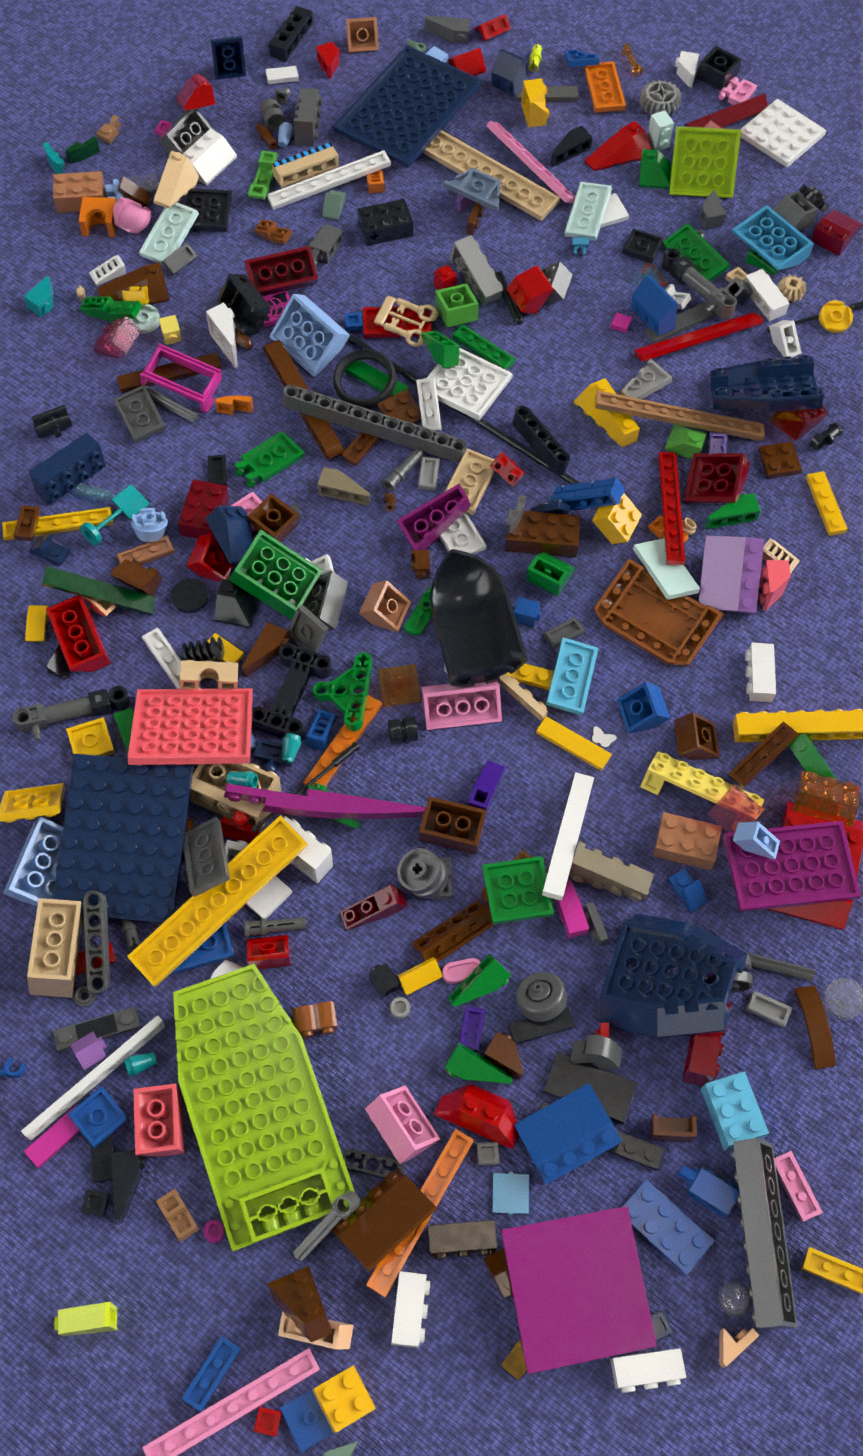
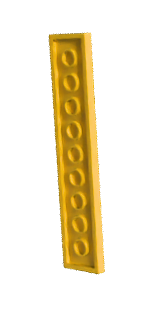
M280 815L228 863L230 880L196 897L192 896L127 957L154 987H157L308 846V843Z

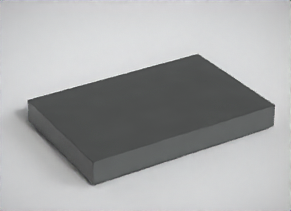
M145 385L113 399L135 443L167 429Z

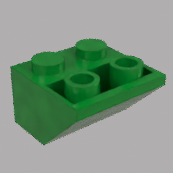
M543 552L538 554L528 567L526 581L558 597L576 568Z

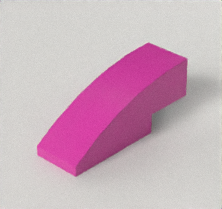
M567 880L562 901L557 899L555 901L561 922L564 923L569 939L588 934L589 926L571 880Z

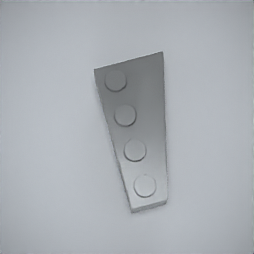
M472 235L454 242L449 260L457 264L456 269L459 273L463 272L465 282L472 285V291L481 304L486 305L500 299L503 286L495 277L493 268H490L487 263L485 254H482L478 242L474 240Z

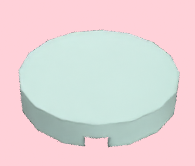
M148 304L142 305L137 317L128 320V327L131 331L139 334H147L156 330L160 324L158 310Z

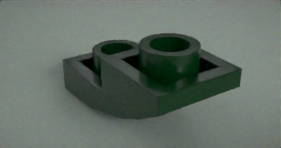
M92 136L82 145L76 142L65 151L68 163L72 164L94 156L100 152L98 140Z

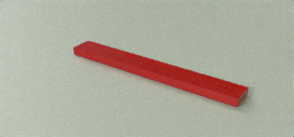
M753 312L636 349L634 353L641 361H646L762 324L763 317Z
M659 452L658 464L666 565H685L676 452Z

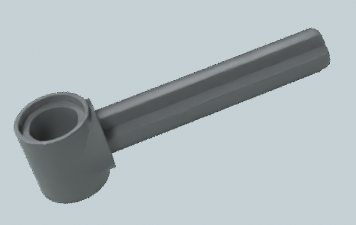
M347 1191L334 1200L332 1210L294 1250L293 1254L296 1260L303 1261L341 1219H347L352 1212L358 1209L360 1199L355 1192ZM344 1199L349 1202V1208L344 1205Z

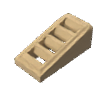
M770 538L763 547L762 559L765 561L781 560L783 557L785 560H789L792 562L789 566L791 575L800 560Z

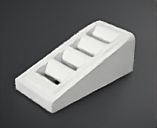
M119 255L110 258L89 272L96 286L127 274L125 265Z

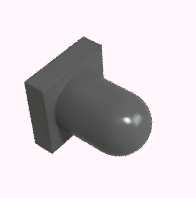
M288 87L282 90L277 88L275 100L287 105L291 90Z

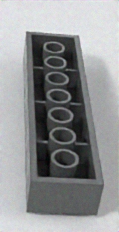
M760 1138L733 1141L732 1157L736 1161L737 1169L735 1170V1180L739 1184L740 1192L737 1198L742 1208L740 1222L745 1232L743 1246L748 1256L746 1270L751 1279L749 1294L754 1303V1310L752 1311L753 1321L757 1328L766 1330L798 1328L773 1144Z

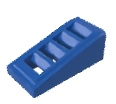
M318 710L306 735V746L322 751L325 749L337 714Z

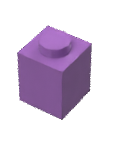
M94 1032L71 1044L73 1052L84 1070L107 1057L103 1050L107 1048L102 1037L97 1038Z

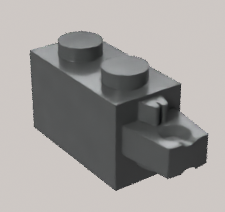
M325 223L318 230L314 240L310 241L309 246L315 266L319 261L328 264L343 242V231Z

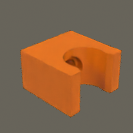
M82 197L79 216L82 236H89L92 226L104 224L107 227L108 236L115 237L117 226L113 224L115 198Z

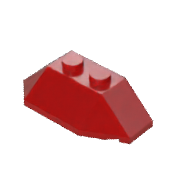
M468 1084L443 1095L434 1112V1115L510 1149L514 1148L519 1136L514 1126L518 1122L510 1101L473 1084Z

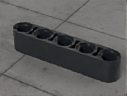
M522 405L516 407L512 421L513 426L554 474H565L570 461L569 454L528 407Z

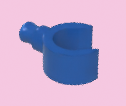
M9 1058L5 1062L4 1067L0 1069V1077L9 1075L12 1078H19L25 1073L26 1065L22 1063L17 1072H10V1067L14 1060Z

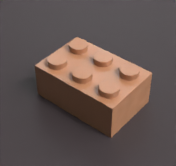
M102 171L53 174V200L57 213L80 211L82 197L105 198V183Z
M663 812L659 823L653 857L711 871L716 861L722 826Z

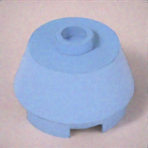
M144 508L140 510L139 514L132 515L131 526L138 539L145 542H154L164 536L168 521L163 511L159 513L155 512V508Z

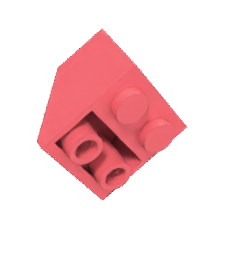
M766 560L765 566L761 568L759 604H762V611H766L783 595L790 579L789 560Z

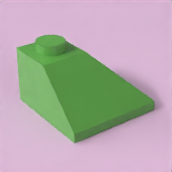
M674 424L664 451L676 452L677 455L692 459L693 454L701 453L708 432Z

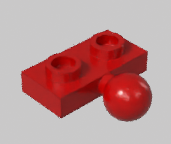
M239 810L234 813L233 819L223 816L220 821L223 837L245 841L248 844L260 834L261 827L258 832H252L251 827L253 825L247 823L249 815Z

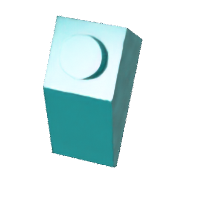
M48 276L24 295L27 308L40 317H43L53 308V288Z

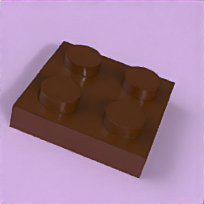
M407 389L377 404V408L382 414L413 424L422 421L421 411Z
M793 442L759 446L758 453L767 479L801 474L802 467Z

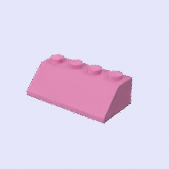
M498 681L489 684L485 682L474 683V687L450 686V684L421 687L427 730L502 721L500 685Z

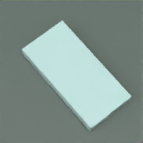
M580 182L564 232L565 237L597 240L612 186Z
M175 203L169 209L165 207L140 249L139 255L162 264L165 258L180 248L199 214L198 211L180 203Z
M664 539L634 545V552L667 600L699 593V586L684 565H666Z

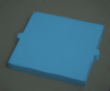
M509 1172V1174L493 1173L492 1213H504L509 1216L513 1214H529V1174H513V1172Z

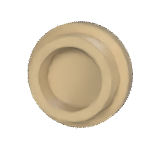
M690 518L682 520L683 532L689 535L694 534L697 527L696 523Z

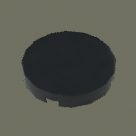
M185 579L179 581L174 586L171 592V599L179 611L195 613L206 606L208 590L199 580Z

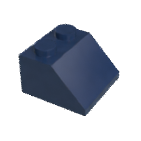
M501 49L491 70L492 86L514 96L522 91L523 81L526 80L525 59Z

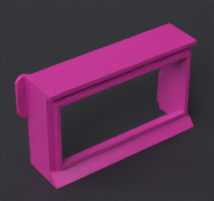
M159 343L143 373L140 374L141 385H145L147 381H150L199 402L200 410L203 413H207L214 402L212 396L222 380V372L220 369ZM163 357L212 378L203 395L153 374L152 372L157 367L161 358Z

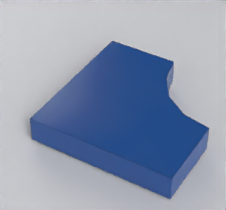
M579 49L564 51V57L569 67L599 65V58L596 53H585Z

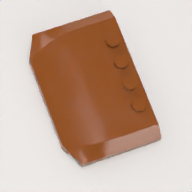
M631 559L627 560L594 607V612L605 628L667 665L689 667L723 617L722 612L708 604L704 606L689 596L667 600L651 575L644 571V567Z

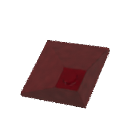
M744 453L693 454L684 502L737 503L747 480L750 463Z

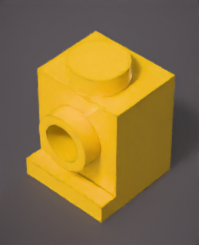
M139 286L129 287V290L122 291L123 301H139L142 305L148 304V286H143L141 289Z

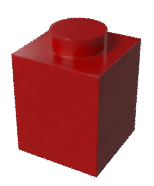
M448 264L434 271V286L437 290L457 285V274Z

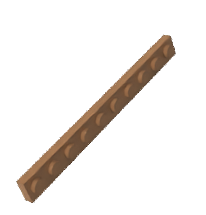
M598 390L595 395V408L758 441H762L765 437L763 423Z

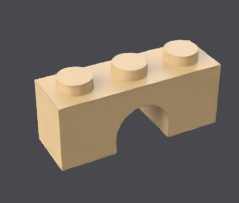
M180 661V689H199V683L206 678L215 680L218 684V689H237L238 663L230 661Z

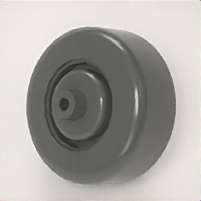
M537 972L527 976L519 984L516 990V1001L521 1013L527 1019L535 1022H545L554 1019L564 1010L567 1004V992L558 976L549 972Z

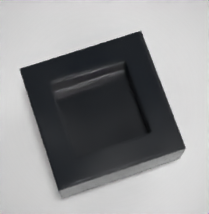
M87 1189L81 1212L104 1217L110 1195Z

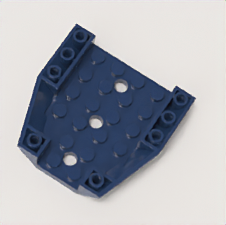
M801 355L795 358L785 356L782 359L766 358L760 361L716 368L710 371L713 409L716 410L742 408L746 411L761 409L762 412L822 408L824 393L822 388L817 387L814 377V360L809 355Z
M635 914L624 923L600 994V1023H609V1028L655 1038L725 1032L730 1016L727 1001L736 972H743L748 954L693 923ZM631 961H637V965L634 968H628V964ZM670 968H675V969H676V972H675L674 975H672V976H667V975H666V972H667ZM709 976L716 977L715 982L712 984H707L706 979Z

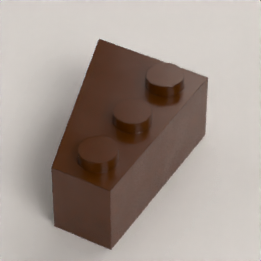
M309 1266L267 1283L273 1302L284 1311V1314L295 1323L296 1327L310 1342L333 1333Z

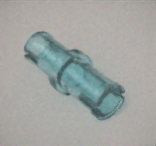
M79 484L77 487V491H80L77 492L78 495L88 496L94 500L102 499L112 502V499L115 497L113 490L102 489L100 486L95 485L92 487Z

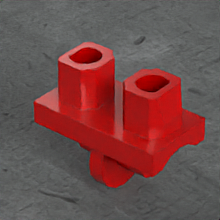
M503 452L489 465L511 486H514L525 474Z

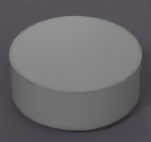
M397 997L392 1000L390 1013L394 1018L404 1019L410 1014L411 1006L407 999Z

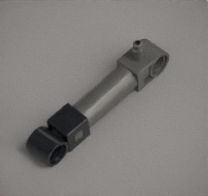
M674 248L665 250L662 261L663 270L670 272V275L679 283L685 282L708 301L707 307L704 309L706 313L714 311L723 319L732 318L737 305V299L723 287L718 289L694 269L695 264L685 256L680 257L679 250Z
M119 685L112 687L109 692L107 689L88 692L87 697L44 707L41 703L19 708L13 713L12 719L20 732H32L34 740L40 741V730L49 728L48 724L93 714L94 717L113 712L112 707L117 711H123L129 707L130 699L126 688Z

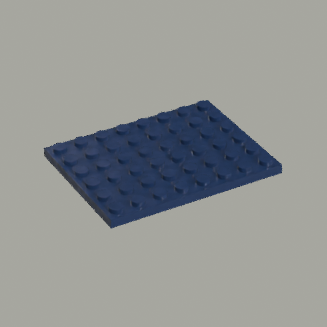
M406 45L333 125V129L335 132L376 152L385 150L388 158L409 168L482 85V80Z
M74 754L52 899L81 901L82 916H84L83 898L85 894L89 891H98L106 896L107 918L164 923L174 914L194 765L163 764L138 766L128 765V758ZM94 895L91 898V904L96 906L99 902V897Z

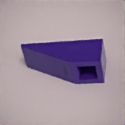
M487 760L473 788L468 806L484 809L488 812L505 766Z

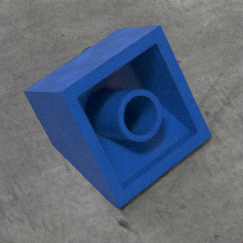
M644 682L617 699L628 733L656 728L670 719L658 685Z

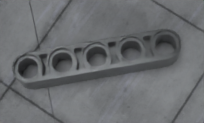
M89 891L83 898L87 986L93 993H104L109 990L111 985L107 900L103 893ZM94 895L99 897V902L96 906L91 904V898ZM98 916L100 923L95 927L92 924V919ZM96 936L101 939V944L97 948L93 945V940ZM97 957L102 960V965L98 969L94 966V960ZM98 978L103 981V986L100 990L95 987V981Z

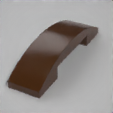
M815 985L795 988L798 1007L802 1009L811 1044L809 1050L814 1070L835 1067L836 1061L832 1035L822 1000Z

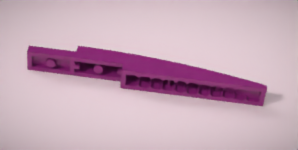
M227 784L224 792V798H228L230 801L239 802L244 800L253 805L263 803V811L295 816L335 819H395L421 817L425 812V807L314 789H308L305 796Z

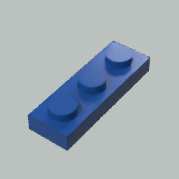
M221 1336L182 1399L202 1412L241 1351V1348Z

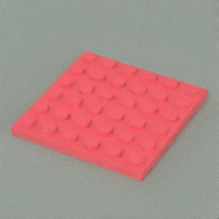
M253 688L137 689L128 752V765L250 763Z

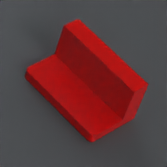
M503 14L474 27V30L479 29L483 41L510 30L511 27L506 14Z

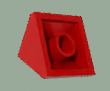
M480 48L448 59L449 65L473 76L487 72Z
M288 935L247 939L248 966L255 964L258 970L291 966Z

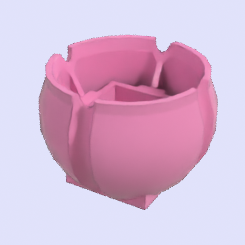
M120 196L113 207V224L128 232L139 234L149 224L151 210L147 207L142 208V204L125 197L122 199Z

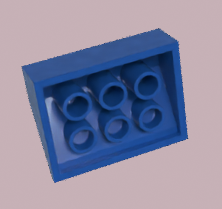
M590 1083L514 1124L545 1184L552 1182L623 1142Z

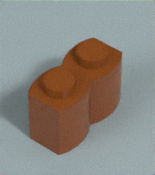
M334 1001L292 1008L294 1026L302 1036V1039L311 1038L315 1033L330 1035L334 1033V1030L338 1029Z

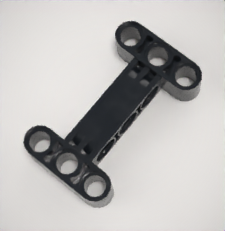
M287 643L279 648L281 664L290 669L271 710L259 706L252 709V727L282 739L287 733L300 736L302 740L304 735L302 722L293 718V715L311 675L322 679L328 678L331 675V660L326 655ZM257 717H263L261 720H255ZM274 723H280L279 726H273ZM292 729H298L297 732H291Z

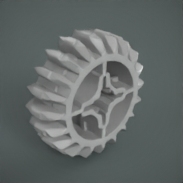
M653 80L652 83L648 82L640 92V104L642 109H645V113L650 112V115L664 110L668 115H674V112L681 105L682 96L679 88H676V84L672 85L671 82H666L665 80H658L657 82Z

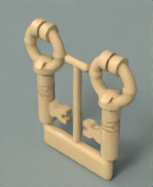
M386 296L374 323L383 326L385 330L405 337L409 345L418 347L423 346L425 343L421 337L422 331H420L425 321H436L439 313L432 305L418 306L401 298L397 300L391 296ZM396 302L397 305H400L397 313L401 312L400 314H403L405 308L417 312L423 321L419 323L390 310ZM424 309L433 311L430 318L423 316ZM388 314L419 326V330L406 331L396 327L399 319L395 320L394 317L390 324L384 322ZM412 334L420 335L418 342L410 340Z

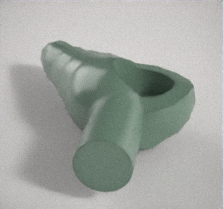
M410 39L406 40L410 47L423 53L426 51L425 44L414 42Z

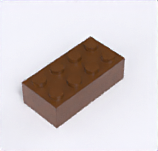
M524 510L517 527L509 535L506 534L505 551L530 554L545 552L551 556L576 558L579 547L581 516Z

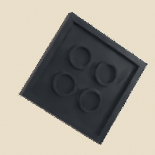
M193 188L185 196L182 195L181 204L195 209L199 213L190 230L227 232L232 190Z

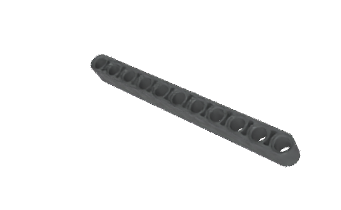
M294 385L284 387L282 403L288 409L413 449L419 448L423 452L454 462H460L465 453L466 442L460 438Z

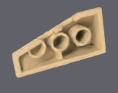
M171 151L153 203L169 209L179 201L182 195L185 196L190 189L195 188L199 174L187 156Z

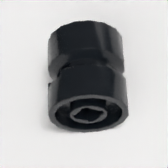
M415 717L404 718L402 722L399 719L388 720L391 745L400 744L403 740L407 742L418 741Z

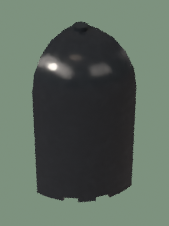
M451 549L436 571L430 597L431 612L450 686L474 687V683H493L500 680V676L508 672L510 674L514 673L528 660L509 594L502 577L490 564L468 552Z

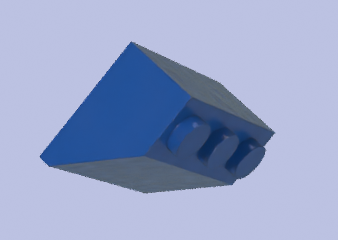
M647 275L632 294L631 309L652 331L661 336L676 329L677 301L650 275Z

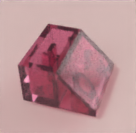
M126 316L121 319L117 318L113 323L105 325L103 334L95 342L94 351L119 359L127 355L141 329Z

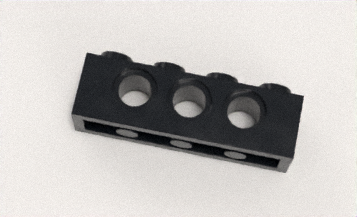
M296 6L290 12L282 27L277 30L274 38L269 41L270 57L287 62L314 24L313 11Z

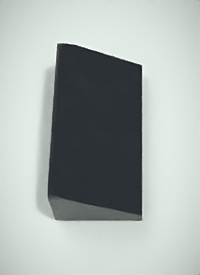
M59 644L47 663L46 669L48 673L66 679L70 669Z

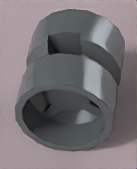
M267 99L262 102L259 109L266 126L270 130H278L279 126L285 122V116L281 111L279 103L275 99Z

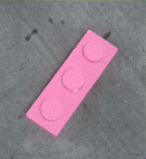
M792 1151L776 1157L777 1175L801 1223L823 1213Z

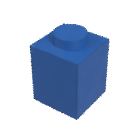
M519 597L514 609L517 623L534 627L535 622L539 621L541 617L540 603Z

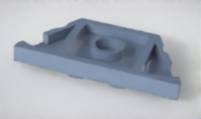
M471 168L465 173L456 175L454 180H445L443 182L444 188L496 212L499 210L501 180Z

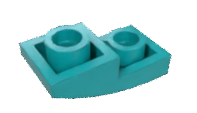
M49 142L43 143L50 166L57 174H63L62 169H65L63 158L60 159L58 152L55 153L54 148H50Z

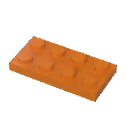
M602 62L599 65L584 66L595 113L625 110L626 103L615 62Z

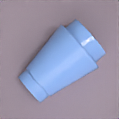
M283 122L279 126L278 145L282 148L287 147L294 134L292 124Z

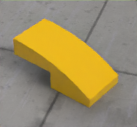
M29 605L26 620V642H46V624H48L46 609L48 606Z

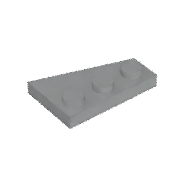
M650 359L646 367L642 368L639 374L632 378L621 390V395L644 399L670 384L672 376Z

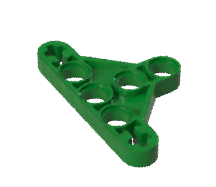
M366 652L359 653L355 657L354 666L332 682H318L313 686V694L317 700L331 701L345 714L344 722L349 731H357L363 725L373 667L371 655ZM360 674L366 675L363 679L357 678ZM320 689H326V692L323 694L317 693ZM338 689H345L341 694L335 693ZM357 689H363V692L360 694L354 693ZM354 704H361L357 709L351 708Z

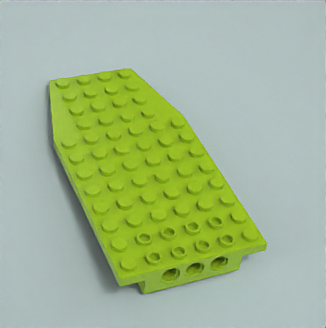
M255 964L173 992L178 1081L232 1252L327 1216L332 1210V1204L337 1197L347 1191H355L302 1036ZM344 1199V1205L347 1208L350 1207L349 1202Z

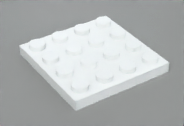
M776 99L741 129V138L787 168L825 135L826 130L779 99Z
M460 348L459 366L445 369L438 364L427 378H435L438 401L480 420L512 379L513 373Z

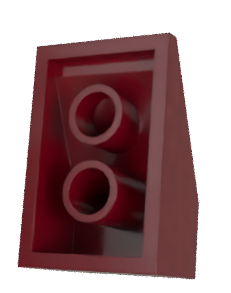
M833 210L823 217L815 227L811 241L840 256L861 228L862 223Z

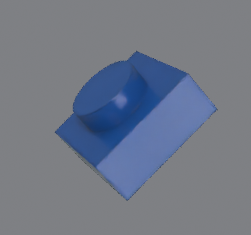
M361 312L344 314L346 331L363 330Z

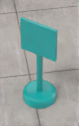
M132 484L112 499L119 507L117 511L97 527L88 522L80 526L81 533L89 543L94 546L101 543L102 537L99 530L121 512L131 520L133 514L137 515L141 509L146 508L150 504Z

